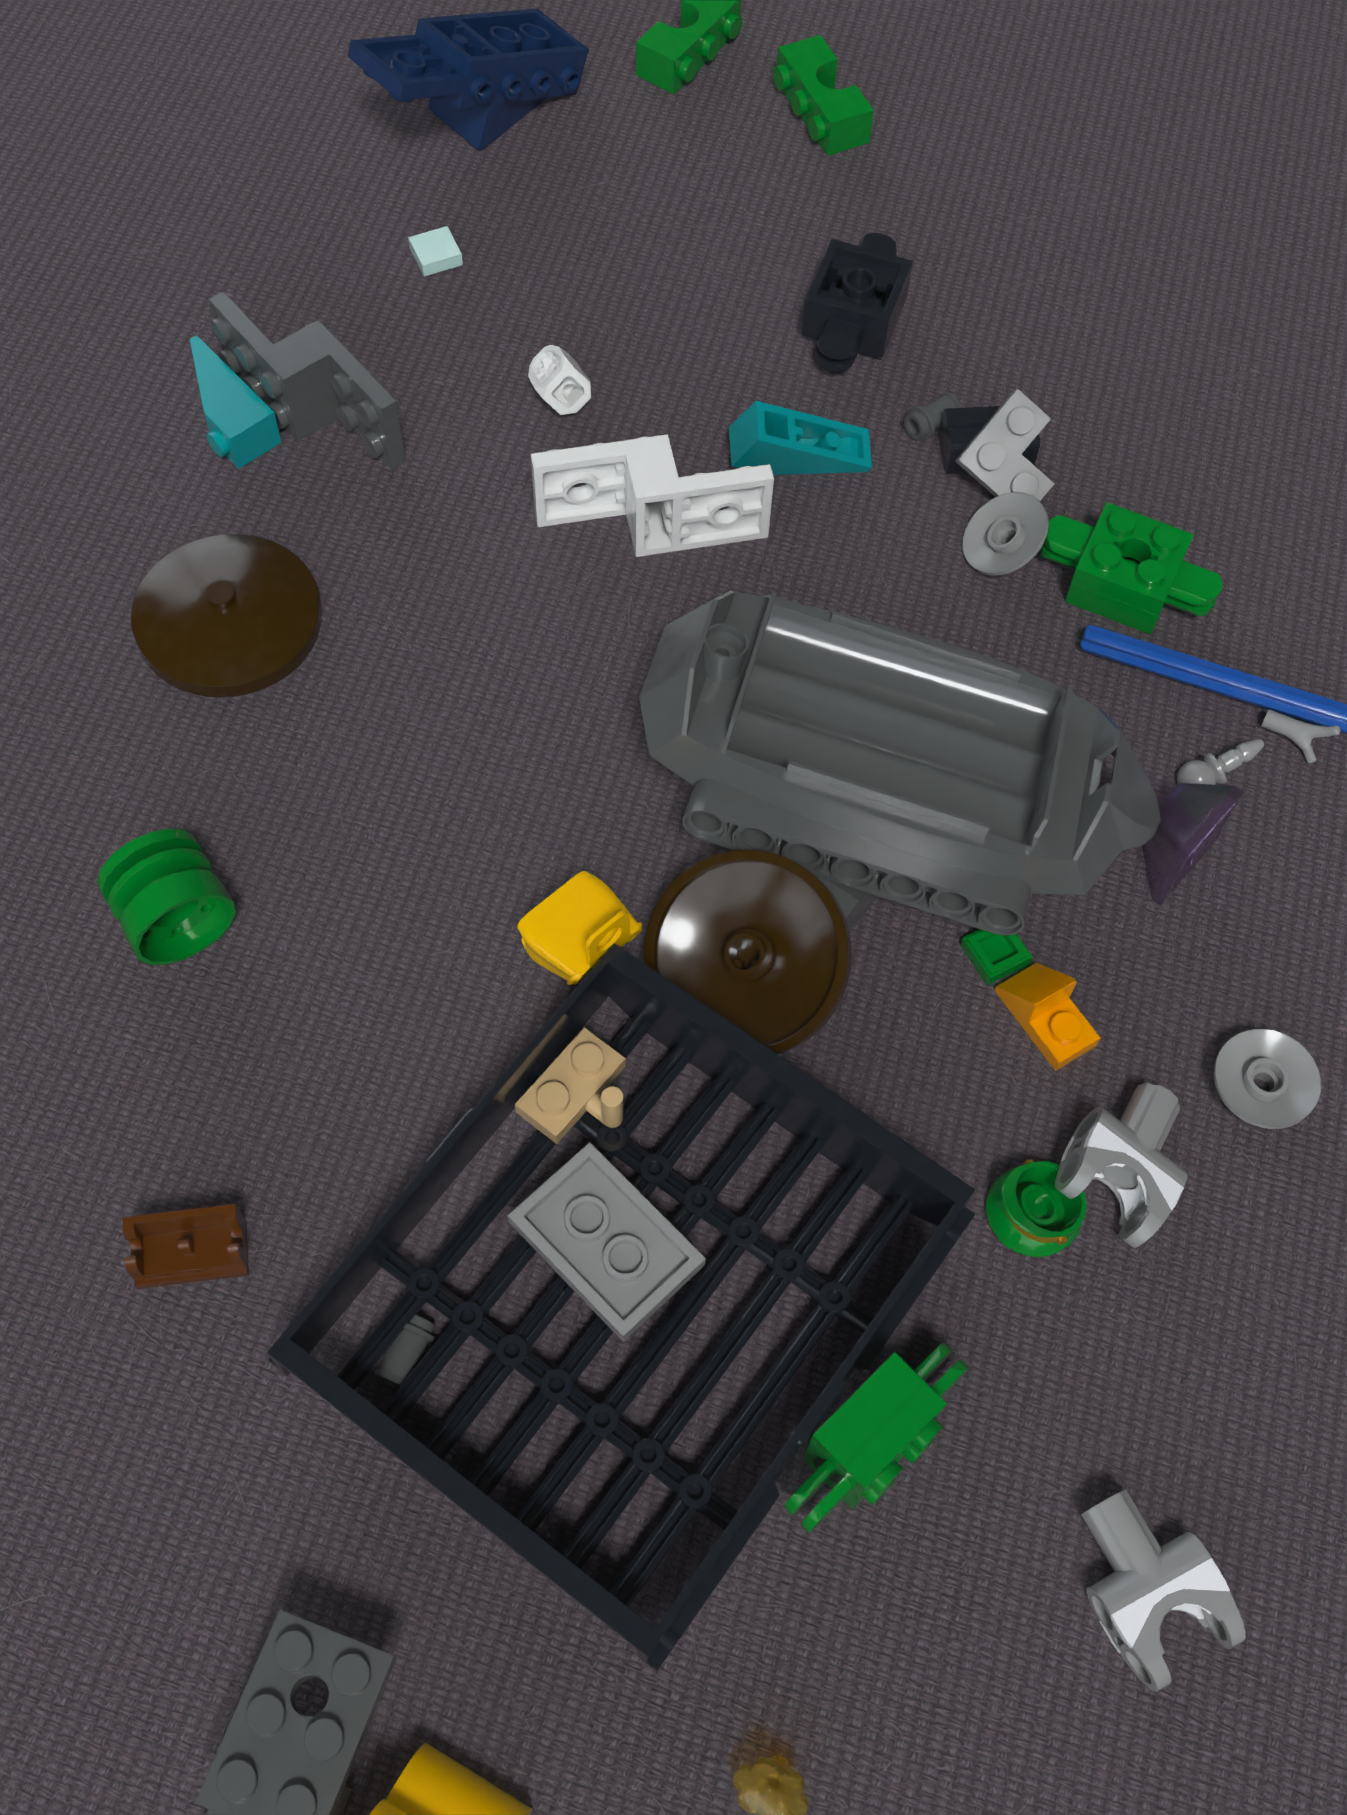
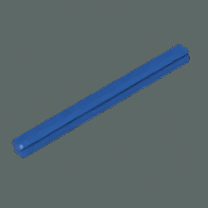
M1088 625L1084 631L1080 643V649L1083 652L1268 710L1270 709L1319 726H1339L1341 732L1347 734V704L1094 625Z

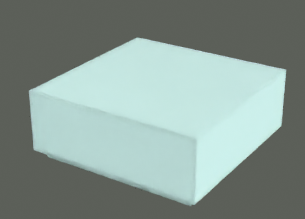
M448 226L408 237L410 250L424 277L463 265L462 253Z

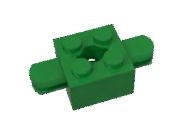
M1106 502L1095 527L1063 515H1057L1049 520L1048 533L1040 552L1043 558L1075 569L1065 602L1151 635L1164 604L1202 617L1213 609L1222 590V580L1218 573L1183 561L1194 536L1192 533ZM1124 557L1134 558V559L1138 560V561L1140 562V564H1138V563H1136V562H1134V561H1132V560L1124 559Z
M944 1342L915 1370L894 1352L812 1435L803 1460L815 1472L783 1506L793 1516L826 1483L832 1488L800 1524L809 1534L842 1501L852 1510L864 1498L871 1505H874L894 1484L895 1478L904 1469L898 1462L905 1457L913 1464L935 1441V1437L944 1427L937 1420L947 1405L942 1397L969 1369V1366L962 1359H959L932 1387L925 1382L952 1352Z

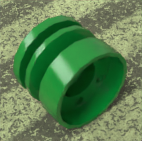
M168 828L149 832L129 841L108 858L100 868L96 881L105 902L109 904L114 918L120 920L123 934L137 959L148 965H166L185 960L201 952L220 939L231 926L236 914L234 902L220 878L212 873L210 861L202 853L201 846L196 838L186 830Z

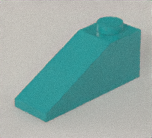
M196 335L190 339L203 410L209 428L206 438L212 450L219 457L226 456L240 469L282 442L275 412Z
M755 401L729 426L732 467H754L770 464L773 475L868 472L872 469L869 429L760 401Z

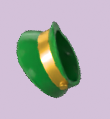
M1032 1159L1027 1160L1023 1165L1003 1173L990 1188L986 1199V1213L989 1225L998 1240L1007 1248L1026 1256H1050L1071 1245L1080 1233L1087 1208L1085 1193L1083 1190L1075 1198L1069 1199L1055 1188V1180L1060 1165L1048 1161L1033 1162Z

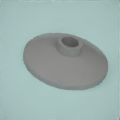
M1023 492L1002 494L985 503L970 519L964 532L962 546L968 563L976 571L991 576L1008 574L1023 567L1038 553L1046 539L1049 520L1044 506L1037 498Z
M1252 1029L1241 1032L1225 1043L1215 1060L1214 1081L1220 1098L1237 1117L1254 1126L1267 1129H1282L1293 1126L1304 1120L1312 1112L1319 1100L1321 1077L1316 1062L1304 1046L1284 1033L1269 1029ZM1260 1079L1266 1082L1269 1086V1092L1260 1089L1254 1083V1080Z

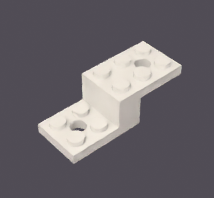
M668 434L610 443H596L589 446L561 450L553 449L531 454L534 510L537 527L626 515L636 557L768 538L774 484L770 464L754 467L745 466L733 470L697 473L692 476L678 477ZM578 483H586L585 485L579 487H572L573 485ZM729 506V507L726 508V509L719 510L720 508Z

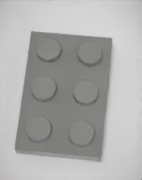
M590 1142L507 1215L509 1223L623 1342L705 1265L706 1258Z

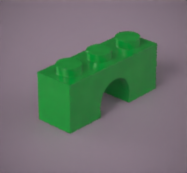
M681 0L680 28L671 27L658 21L636 41V76L674 95L686 82H690L708 61L713 60L718 51L730 39L737 37L743 22L740 16L741 0Z
M817 35L778 47L777 65L773 68V78L777 89L783 91L790 101L794 114L800 116L808 127L812 140L818 142L825 154L830 156L870 143L874 110L856 85L835 89L838 59L822 36Z

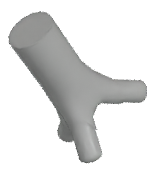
M1270 709L1261 726L1294 741L1302 749L1307 763H1313L1317 760L1311 745L1313 738L1335 736L1341 732L1339 726L1313 725Z

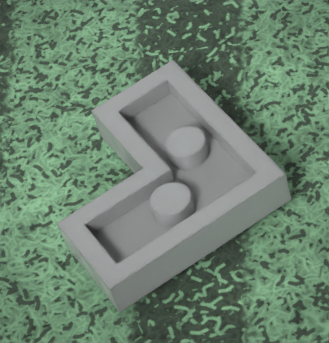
M1016 389L1009 395L955 462L995 497L1011 492H1023L1041 501L1053 487L1054 483L1025 458L1022 453L1051 418L1019 389Z

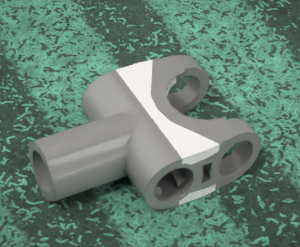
M1144 1083L1138 1085L1134 1090L1120 1120L1103 1107H1096L1082 1120L1075 1130L1058 1169L1055 1188L1069 1199L1078 1196L1092 1179L1103 1182L1115 1193L1121 1210L1119 1224L1122 1227L1119 1237L1133 1248L1145 1243L1159 1230L1177 1204L1188 1178V1173L1160 1152L1180 1111L1178 1098L1161 1085Z
M1127 1489L1107 1498L1081 1514L1114 1573L1087 1587L1086 1591L1090 1605L1113 1646L1146 1687L1154 1692H1158L1171 1683L1169 1669L1162 1657L1165 1652L1160 1641V1626L1169 1611L1185 1612L1196 1618L1204 1629L1208 1627L1220 1644L1227 1649H1232L1244 1642L1246 1638L1244 1623L1226 1580L1205 1546L1194 1534L1185 1532L1160 1546Z

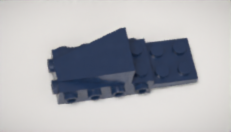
M537 8L419 18L415 35L351 40L347 57L362 68L366 76L376 80L389 91V95L397 101L409 103L414 99L430 97L428 108L477 150H484L546 98L576 94L582 79V72L589 49Z

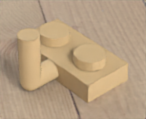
M584 1027L516 1102V1113L556 1144L560 1142L586 1111L605 1126L616 1128L623 1121V1093L617 1087L608 1086L626 1067V1058Z

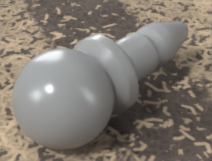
M1259 739L1237 745L1236 749H1230L1219 755L1218 759L1213 754L1208 753L1203 761L1193 760L1187 762L1180 768L1177 774L1178 788L1183 794L1191 798L1207 796L1212 792L1216 783L1224 784L1227 782L1225 772L1229 773L1241 766L1243 762L1247 763L1252 760L1264 747V742Z

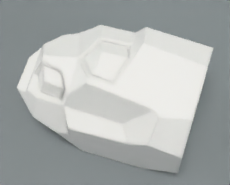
M554 345L546 346L533 358L529 366L528 377L542 399L560 415L577 413L591 399L590 379L584 374L578 363L562 348Z

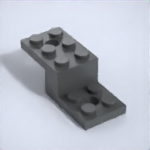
M224 291L209 299L214 318L210 320V326L222 348V351L218 353L219 358L275 412L279 429L286 428L297 441H300L339 418L342 425L348 431L354 430L361 437L368 453L373 458L380 457L391 470L406 462L397 401L319 319L272 344Z
M279 1609L195 1804L207 1808L206 1815H344L354 1792L353 1789L346 1787L345 1784L397 1658L394 1655ZM307 1679H323L329 1690L326 1706L316 1715H301L295 1706L296 1690Z

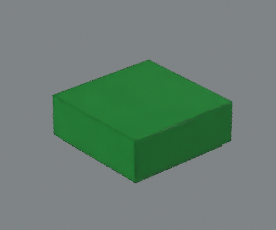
M980 929L963 937L960 944L987 986L1030 965L1033 958L1017 933L1013 935H999Z

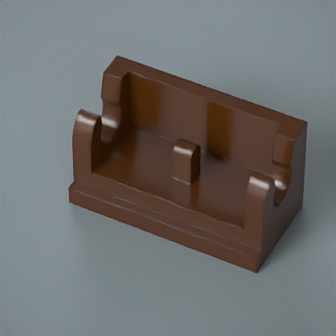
M236 1204L123 1217V1234L125 1239L129 1241L131 1256L124 1257V1263L127 1272L134 1279L137 1289L249 1275L247 1222Z

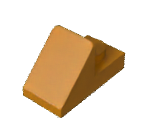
M1035 963L997 985L994 991L1053 1069L1057 1071L1095 1048L1101 1038L1070 999L1077 984L1076 980L1047 966Z

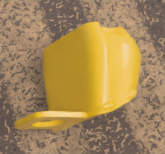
M582 871L529 911L519 921L517 929L522 936L523 946L533 961L567 980L568 985H576L587 976L614 943L622 947L633 940L642 931V923L635 920L625 905L602 880L587 871Z

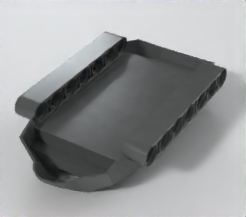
M729 591L665 625L639 695L649 755L693 785L683 816V826L692 836L732 850H760L775 853L804 866L817 877L994 934L1013 935L1019 933L1024 928L1030 894L1086 895L1123 850L1141 847L1151 840L1161 822L1157 797L1142 764L1124 734L1102 709L1073 694V687L1068 686L1066 690L1041 677L991 657L887 625L836 611L803 605L776 596L777 592L772 591L771 595L767 596ZM1112 754L1115 760L1111 784L1106 783L1099 788L1103 759Z

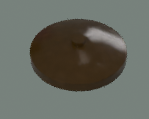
M223 534L198 539L167 554L143 578L134 596L131 609L133 635L140 653L150 669L171 686L205 697L246 695L279 682L292 673L306 659L317 641L322 622L321 601L316 582L303 561L289 549L278 543L261 537L243 534Z
M734 850L719 853L701 860L685 870L671 883L659 899L650 918L644 944V964L776 1054L785 1053L803 1044L829 1021L843 998L850 976L852 961L851 939L846 918L828 887L814 873L795 861L775 853L760 850Z

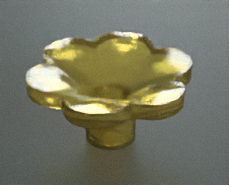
M784 1757L758 1758L753 1763V1766L742 1765L736 1769L733 1783L740 1790L737 1802L745 1811L754 1814L760 1813V1815H805L807 1813L809 1801L803 1793L805 1781L801 1775L791 1770V1764Z

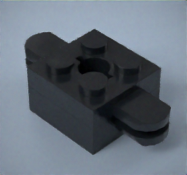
M866 234L860 240L858 246L831 239L805 299L802 336L817 340L816 359L817 363L824 369L833 372L847 371L853 365L858 352L883 358L907 299L913 260L896 256V243L885 234Z

